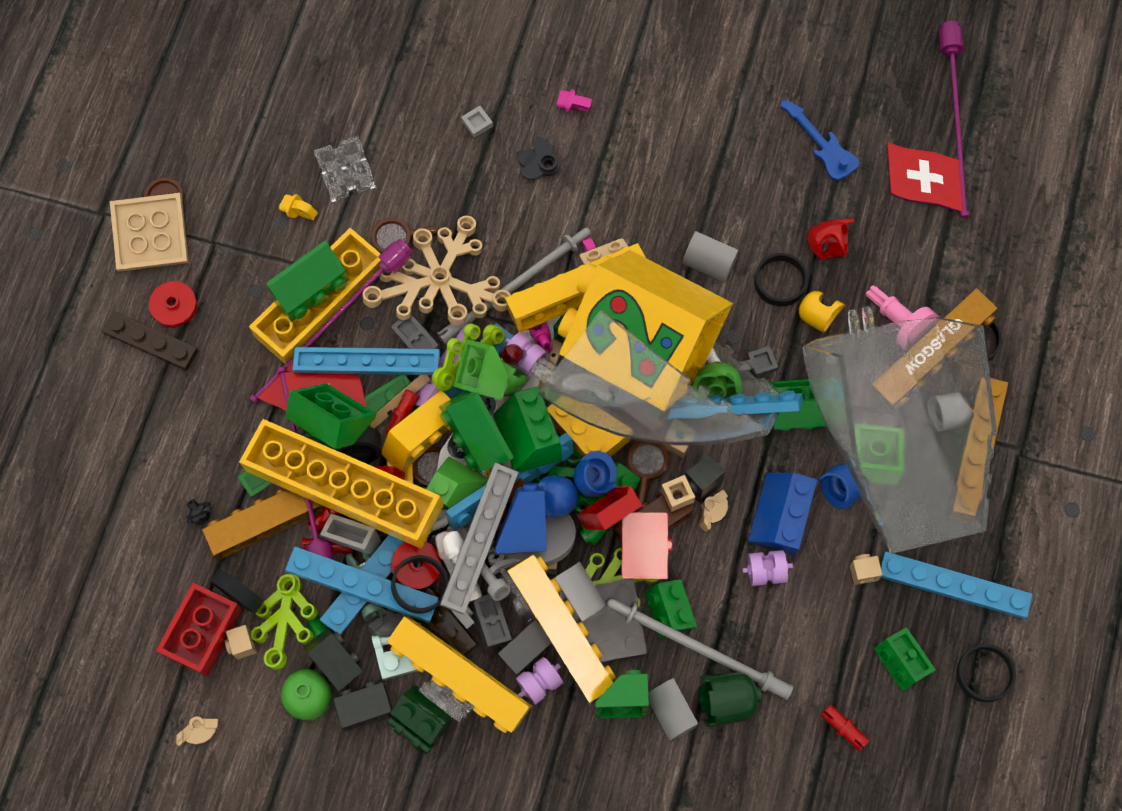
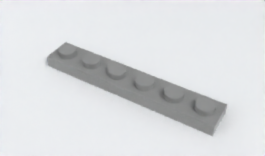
M494 463L440 606L460 614H465L518 475L517 471Z

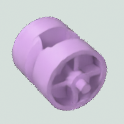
M523 332L517 333L511 340L509 338L505 340L507 345L516 344L522 349L523 357L521 361L515 364H518V369L527 377H531L539 369L541 371L545 369L543 363L548 356V352L538 344L532 345V340Z
M784 550L769 551L767 556L763 552L749 553L747 568H742L743 573H748L751 586L766 585L768 581H771L773 584L787 583L788 568H793V564L786 561Z
M545 657L534 663L532 673L524 671L515 678L521 687V692L518 695L521 698L523 696L528 697L534 705L544 699L546 689L555 690L564 683L558 674V669L561 666L559 664L551 665Z

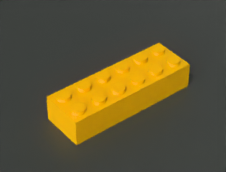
M351 228L331 246L349 278L342 289L333 291L323 303L314 305L303 318L295 319L293 322H290L275 302H273L249 326L253 336L284 364L294 356L295 347H303L381 268L378 264L381 261L378 258L380 253Z

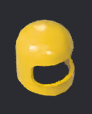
M812 291L802 300L799 307V316L805 323L824 333L845 304L836 300L832 306H825L821 303L824 293Z

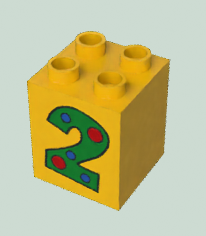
M631 250L614 258L606 256L597 266L590 263L578 281L577 290L585 295L579 309L570 308L559 325L558 334L566 338L559 354L660 409L666 410L692 390L693 381L699 369L704 367L733 303Z

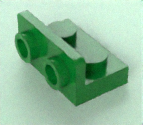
M907 627L888 637L874 648L879 659L902 691L936 670Z

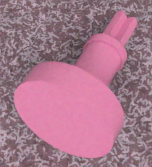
M874 285L866 292V296L880 307V313L900 328L895 341L905 352H908L939 323V316L929 307H922L912 313L896 297H888Z

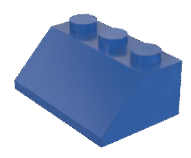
M767 473L747 543L775 551L784 550L786 554L796 556L802 540L817 479L796 473Z

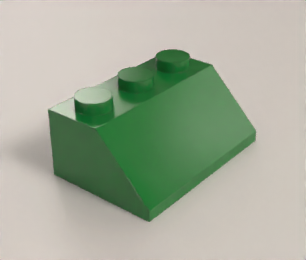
M323 241L268 281L266 285L275 304L289 321L293 322L295 319L303 318L314 305L323 303L333 291L342 289L349 278L345 268L329 244Z
M840 377L768 382V393L770 395H780L784 391H794L795 394L802 393L803 405L800 411L770 413L774 429L788 431L792 428L814 429L815 427L824 426L837 428L841 425H847L848 398Z
M324 383L290 391L285 418L293 422L296 427L310 433L312 437L326 443L329 448L339 450L342 447L353 445L376 418V413L329 384Z
M538 386L514 393L493 414L497 428L514 457L510 460L513 470L520 473L562 460L560 440Z
M462 392L439 406L442 412L440 417L447 427L450 426L453 431L452 439L457 447H462L466 455L464 460L470 469L483 472L492 468L494 463L503 464L514 458L479 393Z
M628 670L625 675H620L595 702V719L646 717L649 707L647 674H642L641 670Z

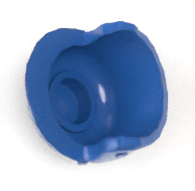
M592 451L579 460L580 462L574 470L573 480L581 494L588 497H598L611 491L616 486L614 482L617 473L616 465L608 454Z
M846 464L833 466L818 479L822 482V492L826 500L831 505L842 509L848 508L857 502L856 499L860 496L863 488V480L860 473L853 469L852 466Z
M552 475L543 478L539 482L538 486H543L545 491V516L557 518L565 516L575 509L579 495L575 484L571 480Z

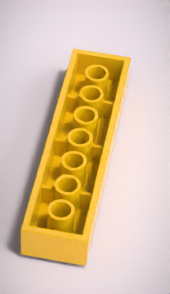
M262 419L239 461L245 471L420 549L423 548L444 506L440 495Z

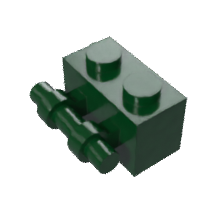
M414 685L401 695L390 713L392 716L388 719L387 723L394 728L393 731L399 736L402 734L411 741V745L418 750L420 748L428 754L433 748L431 744L445 733L456 715L420 687Z

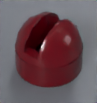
M510 344L504 347L501 357L507 364H515L521 361L523 351L520 346Z

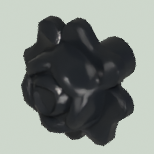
M195 499L190 500L187 503L190 509L189 514L186 516L187 523L202 525L207 521L211 514V503L203 502L198 504Z

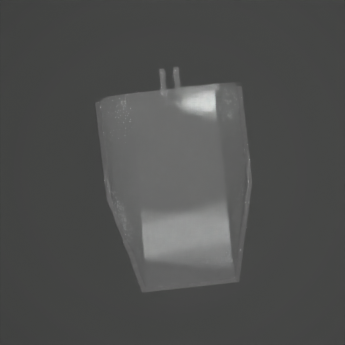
M867 306L862 309L864 329H860L857 311L855 309L849 310L848 322L850 332L815 339L802 346L810 386L823 421L889 552L894 554L985 532L989 508V499L986 498L988 483H991L992 475L989 474L990 459L994 457V448H991L992 436H996V419L984 327L941 317L904 320L875 327L872 310Z
M602 310L598 312L558 366L545 357L540 358L531 368L532 374L544 383L538 394L562 411L591 426L618 436L643 442L674 446L735 443L768 435L779 412L746 414L743 412L740 415L734 414L728 410L730 403L723 399L719 404L708 397L710 390L702 385L698 390L689 385L690 378L675 368ZM715 342L705 365L715 361L732 365L742 379V394L745 397L755 396V394L762 392L770 393V395H780V392L764 377L759 381L749 372L752 366L747 361L741 365L732 356L735 352L734 349L729 345L723 348L718 342Z

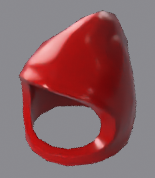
M854 219L828 220L813 226L807 234V242L813 253L821 260L833 257H847V226L854 223ZM826 243L829 245L827 252L823 251L822 244Z

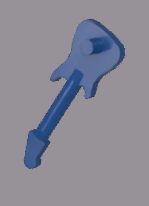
M786 100L781 102V109L786 111L793 120L796 119L822 149L821 151L814 150L813 154L824 163L829 178L833 181H840L858 169L859 160L857 157L844 150L832 132H829L828 137L830 140L827 142L803 114V108Z

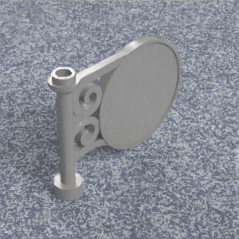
M569 514L557 518L545 516L547 551L496 554L494 548L495 541L491 543L487 556L488 563L492 567L488 568L484 562L480 574L488 583V593L493 600H502L510 592V586L506 581L495 577V574L499 571L515 566L532 554L536 558L541 556L547 566L559 562L569 554L574 546L576 534L574 521ZM450 526L446 530V532L454 531ZM460 527L456 530L463 539V542L467 535L466 530L469 527Z

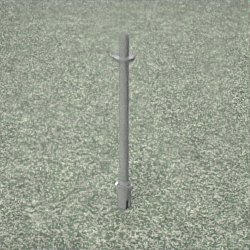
M584 228L573 237L564 235L565 243L501 290H506L511 294L569 250L577 253L579 251L577 245L590 236L591 230ZM483 302L487 306V311L493 307L492 303ZM480 308L476 309V311H478V312H482V311H483V310L480 309ZM471 311L467 314V319L463 324L453 325L450 323L436 334L446 346L451 338H455L464 325L472 323L477 318L473 316Z
M610 599L607 602V606L610 609L626 616L625 624L628 625L634 620L736 672L749 675L752 680L758 682L760 690L764 692L768 690L784 698V700L789 698L793 685L774 677V673L770 671L760 673L637 611V603L629 607L615 599Z

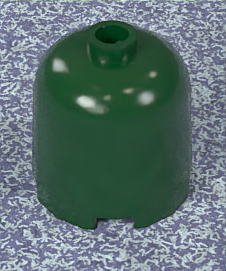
M737 672L700 676V681L704 683L703 686L698 687L701 712L706 711L708 719L704 720L707 727L743 722L755 715L758 703L762 701V694L760 688L755 686L754 681L749 675Z

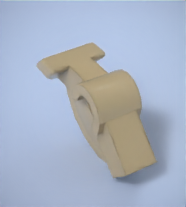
M724 490L714 496L707 497L701 502L702 516L699 520V526L705 532L711 529V523L720 521L726 515L728 495Z
M198 716L191 718L189 725L176 735V744L178 747H181L185 742L196 745L207 742L215 734L216 729H218L219 720L202 719Z

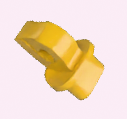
M286 194L279 205V210L285 212L290 218L301 216L314 221L318 214L310 204L302 201L301 196L297 194L293 196Z

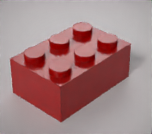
M192 583L156 651L163 657L207 677L225 644L224 640L228 639L226 631L233 629L243 609L237 603Z

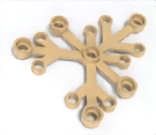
M462 216L457 222L458 234L454 241L449 228L443 227L438 230L437 239L440 243L444 244L448 252L441 266L431 248V232L427 229H418L414 232L413 244L416 248L422 250L429 268L409 259L402 266L403 273L398 271L394 273L391 270L390 275L386 276L382 273L379 276L383 282L393 280L401 283L400 285L380 290L376 286H369L363 291V302L366 306L375 308L383 300L406 294L402 304H399L396 308V316L400 320H407L411 315V306L422 288L429 287L425 296L419 300V310L423 313H430L433 310V300L440 289L448 307L449 322L453 325H461L467 319V309L464 305L457 304L450 287L468 295L473 306L472 314L475 318L479 319L484 318L487 313V306L481 299L492 303L497 311L503 312L508 310L505 298L511 296V294L506 290H499L500 280L495 276H490L484 281L471 285L452 278L449 270L457 256L467 253L479 255L482 252V243L477 239L470 240L469 243L464 244L466 238L475 233L476 221L471 216ZM406 266H412L413 268L407 269V268H405V267H406ZM415 273L417 275L423 276L424 278L415 279L408 275H413ZM495 283L496 286H490L489 284ZM428 303L430 306L425 307L422 304ZM480 308V309H482L483 311H482V312H478V311H476V309ZM401 310H406L407 313L402 314V313H400V311H401Z

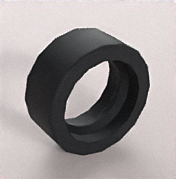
M368 426L353 445L342 447V449L336 451L366 464L374 462L382 454L381 434L377 429Z

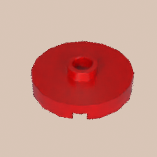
M170 281L161 284L153 291L149 300V309L157 323L164 327L176 328L185 322L188 323L193 318L198 303L194 292L188 285L182 282ZM175 300L176 303L170 306L169 302Z
M404 542L395 550L391 557L390 568L392 574H394L402 561L416 555L429 556L441 564L438 551L428 542H425L422 549ZM419 561L421 563L420 568H415L413 562L404 565L398 571L395 580L401 585L420 590L436 581L440 572L429 563Z

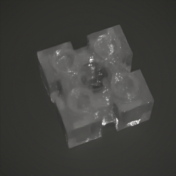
M358 136L340 141L342 147L333 149L332 145H328L314 150L331 202L349 197L348 191L357 189V192L361 193L376 188Z

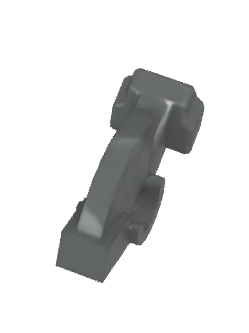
M383 610L379 617L368 625V630L373 636L390 637L403 617L407 615L393 613L391 610Z

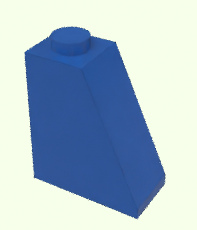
M525 483L523 487H517L494 543L496 554L547 551L545 491L543 486H538V483Z

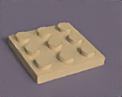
M181 193L110 201L116 270L118 272L189 263Z

